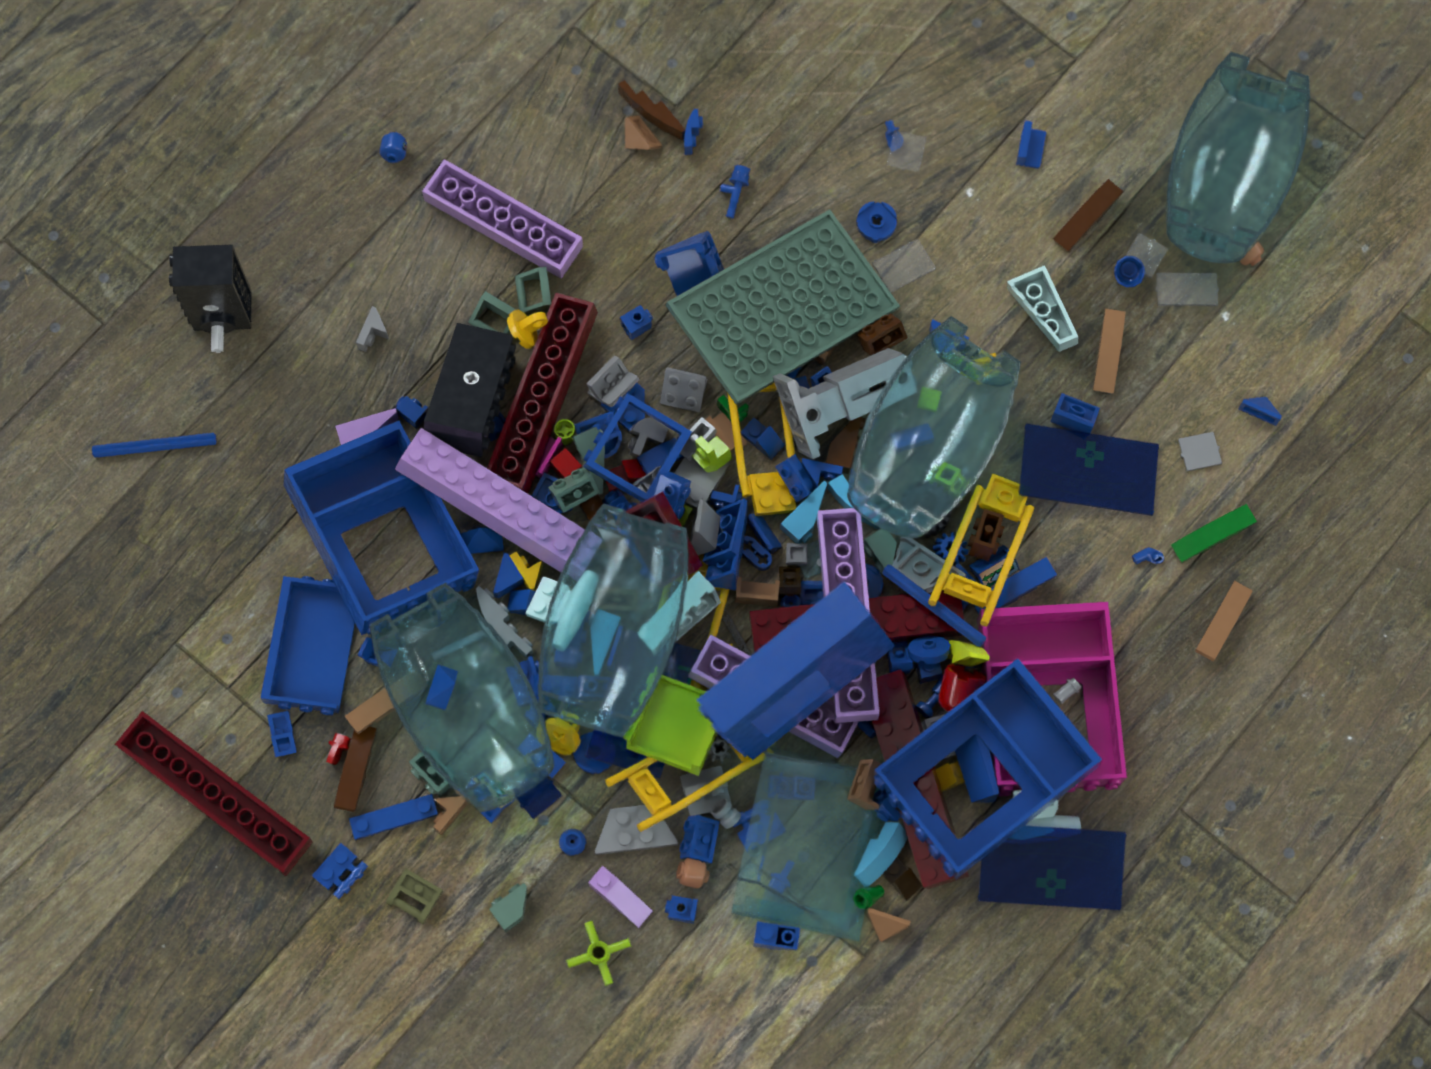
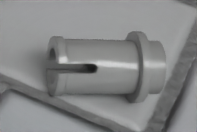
M1074 678L1071 680L1067 679V683L1057 692L1053 693V696L1060 704H1063L1074 693H1079L1081 686Z

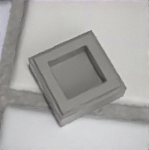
M787 543L786 565L807 566L808 544Z

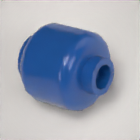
M391 132L383 136L380 146L381 157L389 163L402 161L406 155V139L397 132Z

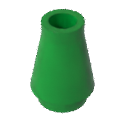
M881 885L860 888L854 894L853 900L858 908L869 909L877 900L884 896L885 891Z

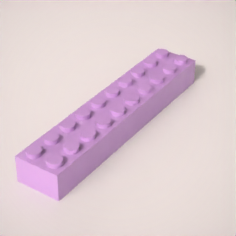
M420 428L395 468L398 472L574 581L600 541L595 535L423 428Z
M860 508L819 510L817 512V528L823 596L828 595L845 581L870 612ZM875 663L832 696L835 723L878 720L879 704Z

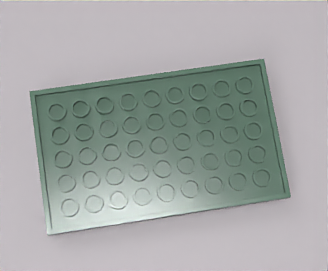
M830 209L666 303L668 310L736 405L774 383L772 376L779 373L785 376L852 337L865 326L875 323L882 316L888 315L900 307Z

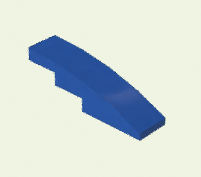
M1045 557L1007 578L995 608H1004L1017 601L1020 597L1037 589L1038 586L1055 578L1057 574L1048 558ZM973 604L978 615L981 609H986V607L981 608Z

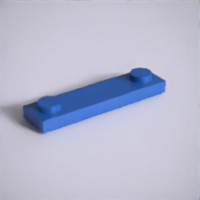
M430 794L349 818L354 839L358 840L438 816L433 795Z

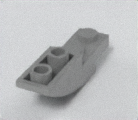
M478 586L476 592L480 609L495 639L506 651L514 646L528 660V657L533 655L531 648L533 645L525 637L521 639L516 634L518 630L510 622L506 624L510 620L507 607L501 602L497 604L493 600L494 595L487 588L483 590Z

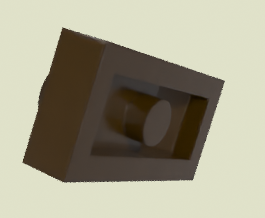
M779 566V598L782 599L785 595H797L800 597V566Z
M897 857L882 874L906 901L923 887L910 867L907 869Z

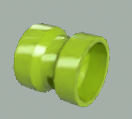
M568 419L559 420L555 424V438H562L563 445L571 444L573 442L572 437L576 435L574 424Z

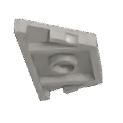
M903 533L892 566L926 592L930 593L934 589L945 560ZM952 565L949 574L955 573L966 578L964 572Z
M645 805L614 808L609 811L595 849V854L678 845V840L664 820L642 832L638 830V823L653 816Z

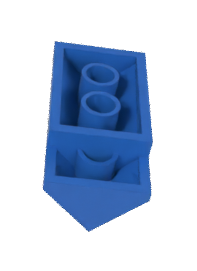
M745 498L716 509V513L720 516L716 549L705 553L702 561L708 565L705 578L713 587L736 590L748 518V504Z
M974 735L958 747L955 753L971 802H995L999 791L990 750L978 735Z

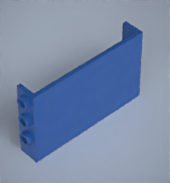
M283 576L261 693L263 703L278 705V708L285 710L295 707L299 708L302 712L308 713L312 712V710L320 711L324 715L339 713L355 622L333 580L323 579V581H317L309 576H303L302 578Z

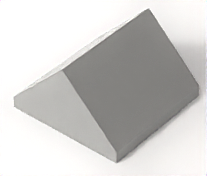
M699 499L690 537V542L698 556L716 549L720 516L702 499Z

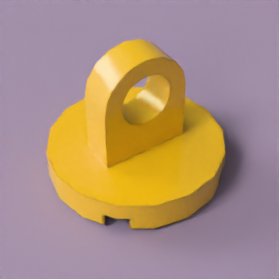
M520 310L512 311L508 314L509 317H507L508 328L515 339L518 337L521 341L519 344L526 349L533 348L538 339L537 330L548 323L546 314L544 312H537L527 316Z
M566 714L559 719H547L540 727L542 741L544 743L547 742L550 745L549 748L558 754L571 755L580 746L581 740L578 734L580 729L579 718L573 714Z

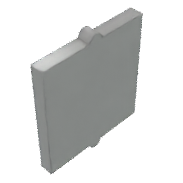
M1214 432L1178 439L1181 450L1180 457L1183 458L1187 472L1222 464L1219 453L1220 446L1216 443Z

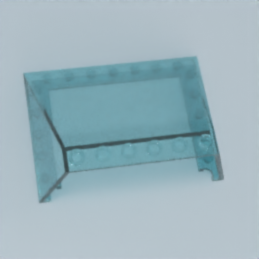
M773 747L766 749L737 879L732 914L859 941L865 909H860L855 905L853 896L858 889L866 887L861 884L854 874L870 839H878L883 821L877 816L875 810H865L847 800L858 766Z

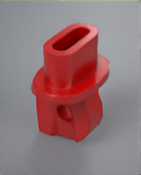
M335 733L333 740L328 742L332 748L326 762L337 765L342 751H348L351 738Z

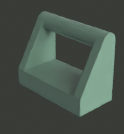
M538 267L516 275L515 282L519 310L526 315L548 312L551 306L547 268ZM540 279L543 302L527 307L524 281Z
M485 291L468 323L475 327L497 331L478 320L484 308L490 309L505 319L509 317V313L516 309ZM507 324L503 333L511 334Z

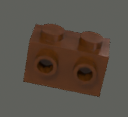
M891 313L882 316L875 323L865 326L856 333L862 349L870 356L887 348H892L908 338L902 321Z
M984 509L981 518H976L973 526L976 533L975 535L971 534L967 545L971 547L969 555L988 562L991 554L996 555L999 543L996 540L997 537L1001 538L1004 526H1001L1004 515Z

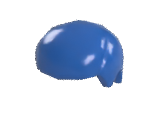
M1124 256L1117 261L1114 275L1120 285L1126 288L1135 287L1142 282L1145 276V268L1142 261L1137 257Z

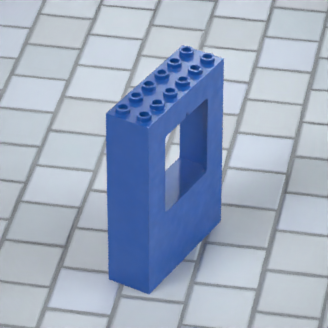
M396 421L284 470L283 485L361 635L366 633L368 635L373 634L380 629L379 627L386 624L391 626L397 623L399 618L404 616L411 617L419 609L424 607L425 609L431 608L441 599L448 600L461 590L466 592L472 589L476 584L479 568L442 499L395 470L400 458L411 443L400 421ZM403 507L432 558L438 573L410 585L409 591L406 587L384 598L375 600L341 534Z
M844 581L699 697L697 701L701 706L698 709L706 719L708 718L713 723L711 726L719 736L721 735L724 740L731 744L734 749H737L744 757L749 756L754 760L895 647V645Z
M1017 658L874 770V784L881 792L885 790L888 794L887 800L895 809L898 807L901 810V817L908 826L913 825L917 838L922 843L925 841L929 845L930 849L928 851L935 860L939 858L944 865L942 868L949 877L954 876L957 879L1095 771L1102 759ZM978 735L1020 786L1022 791L963 838L957 839L937 813L931 814L934 812V809L914 786V782L972 736Z

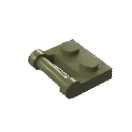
M405 868L388 896L386 903L390 906L395 905L417 918L419 923L424 924L443 890ZM402 892L425 905L423 911L398 898L399 893Z

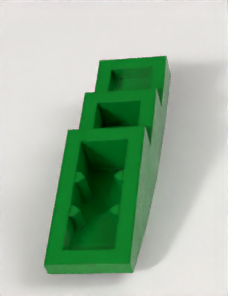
M1245 504L1171 544L1181 563H1184L1218 543H1223L1257 523V520L1249 506Z

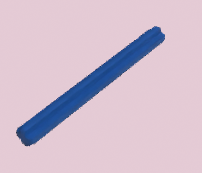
M215 433L94 445L92 446V455L97 458L215 445L217 438Z
M888 564L883 569L882 573L885 577L976 646L981 647L985 643L986 636L941 602L937 601L935 606L929 605L928 601L931 595L895 567Z

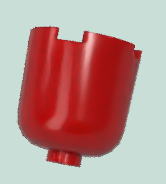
M948 664L944 671L938 695L939 705L945 711H951L986 683L987 676L975 669L971 673L964 670L965 666Z

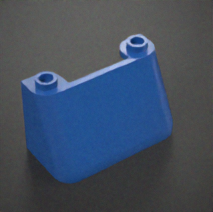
M709 231L699 233L662 249L655 255L656 266L663 271L667 270L676 296L724 270Z

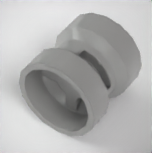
M723 798L714 804L711 814L716 819H720L722 826L728 829L739 821L741 814L736 808L731 807L732 804L726 798Z

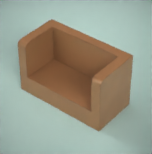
M738 577L735 603L777 607L780 581L776 580L775 584L742 581V577Z
M874 759L860 760L847 800L865 810H877L880 805L873 802L872 799L877 787L874 784V770L881 763Z

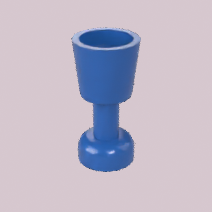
M943 675L932 688L933 695L927 702L920 701L916 705L917 711L927 719L931 718L934 713L932 708L938 702Z

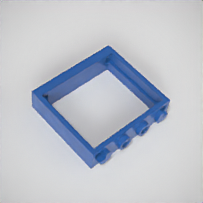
M627 393L624 398L620 396L614 405L617 410L614 415L609 414L604 422V425L607 427L603 433L599 431L593 441L596 446L593 451L590 449L587 451L583 459L586 461L583 467L642 502L654 496L660 475L670 471L692 431ZM628 404L679 434L646 493L595 463L597 456Z

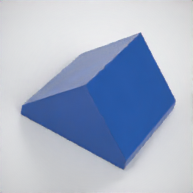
M1062 393L1050 422L1089 437L1100 408Z

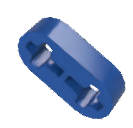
M744 537V543H751V549L754 552H751L749 549L742 550V556L760 571L769 569L772 564L771 554L754 538ZM756 555H759L761 558L767 557V564H759V558Z

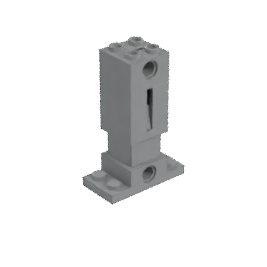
M887 348L823 376L825 382L809 389L799 386L796 380L779 373L772 376L798 452L812 459L819 457L818 449H820V444L815 436L829 431L827 425L842 418L850 421L917 392L915 377L910 373L908 367L910 366L908 357L904 353Z

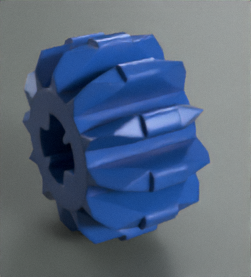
M951 532L950 537L943 533L942 539L937 538L935 541L937 545H933L935 554L946 560L949 553L947 547H951L954 541V532ZM962 541L953 563L954 566L959 564V561L964 562L966 560L964 555H967L969 552L965 548L967 541Z

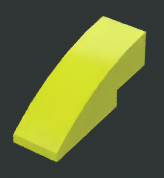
M956 640L949 641L951 653L948 654L947 659H951L952 663L973 667L989 661L990 656L982 647Z

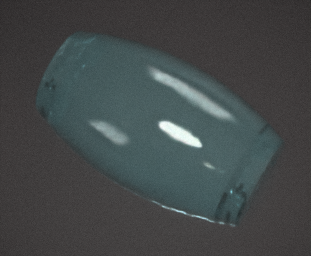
M1230 52L1216 67L1214 73L1207 79L1204 87L1192 103L1178 135L1167 181L1165 210L1168 238L1185 253L1214 263H1234L1243 259L1274 221L1297 174L1306 143L1310 114L1309 76L1289 70L1286 81L1283 82L1248 71L1247 67L1250 57Z
M952 316L930 332L906 356L891 375L867 417L851 466L847 498L852 507L874 525L902 537L918 538L927 533L945 518L976 483L992 458L1003 435L1009 418L1010 407L1014 402V391L1018 385L1021 361L1004 350L993 357L966 339L964 335L969 327Z
M606 504L600 507L568 557L550 601L543 628L538 669V703L540 713L624 738L653 696L665 672L677 640L684 611L688 580L687 528L667 522L662 524L626 513L623 509Z
M443 583L426 593V602L392 620L389 614L369 624L373 648L380 675L391 704L420 754L459 796L479 812H487L520 797L543 781L554 769V759L544 717L531 684L505 641L492 625L481 616L478 610L474 609L463 596L455 592L448 584ZM438 664L458 671L456 683L446 710L425 704Z

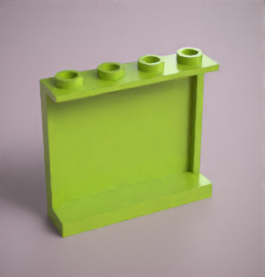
M659 668L657 674H652L648 686L651 687L649 691H645L640 703L643 705L641 709H637L632 721L635 722L633 727L627 729L624 738L627 740L626 749L699 776L717 735V732L711 726L713 723L708 718L706 719L698 709L701 705L697 699L707 691L662 675V668Z

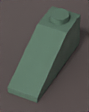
M597 427L572 437L584 464L586 461L583 459L589 449L593 451L596 446L593 441L599 431L603 433ZM605 445L595 460V463L604 467ZM587 470L592 475L600 491L599 494L603 493V479Z

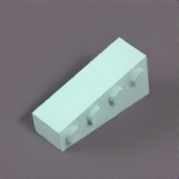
M1045 265L1007 281V290L1059 352L1078 344V335Z
M698 571L648 623L641 627L638 633L641 641L658 658L721 603L715 588Z

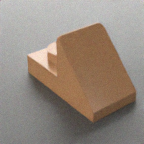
M465 796L434 799L435 803L445 810L444 814L441 812L435 818V825L433 826L435 831L441 836L469 803L468 798Z

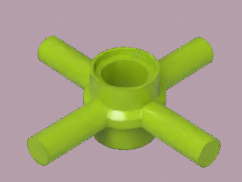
M593 921L586 922L584 925L591 945L588 947L587 953L567 959L568 966L571 968L590 961L599 966L605 986L613 984L607 961L611 953L631 947L629 938L607 945L599 941ZM596 948H602L605 951V955L600 959L593 956V951Z

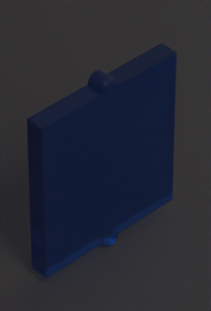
M541 769L511 792L520 803V807L524 808L533 820L563 796L554 786V781L549 780Z

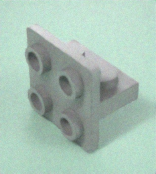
M614 355L586 383L590 389L587 393L590 397L613 407L620 396L623 397L634 387L639 378L637 375L629 372L620 358Z
M666 368L660 403L700 412L708 379L704 375Z
M716 766L701 770L699 776L692 773L681 775L680 780L685 797L723 774L722 767ZM724 783L688 806L690 816L711 813L714 804L723 798H726L731 803L728 783Z

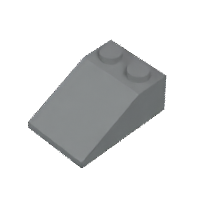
M686 458L683 459L674 474L691 481V492L685 501V505L693 508L692 513H696L699 499L704 500L707 504L710 502L712 490L716 491L730 465L729 462L714 472H706L694 459L690 462Z

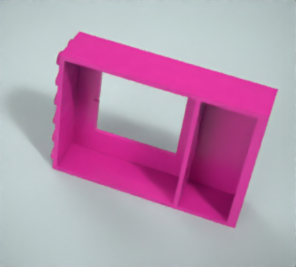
M1108 602L995 608L987 627L980 624L985 609H981L977 618V629L987 638L981 647L990 656L989 661L983 662L981 666V672L987 676L986 683L1018 658L1041 686L1064 685L1067 683V679L1071 680L1072 678L1082 685L1088 743L1101 757L1102 761L1095 771L1068 792H1074L1075 788H1084V791L1097 790V787H1105L1106 790L1118 789V786L1124 782L1127 775ZM990 751L999 791L998 796H1009L1014 790H1022Z

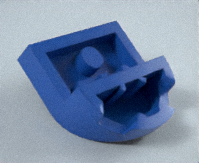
M611 410L574 424L576 434L593 427H597L598 430L601 429L604 432L607 427L604 425V422L609 414L614 415L613 411ZM616 424L604 444V459L614 455L622 442V433L619 430L618 424Z

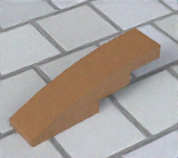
M1105 309L1093 390L1114 394L1126 314L1124 311Z
M1234 580L1195 652L1214 662L1253 592L1251 589Z
M415 669L348 713L345 718L354 730L360 734L374 722L378 723L392 711L396 712L429 686Z

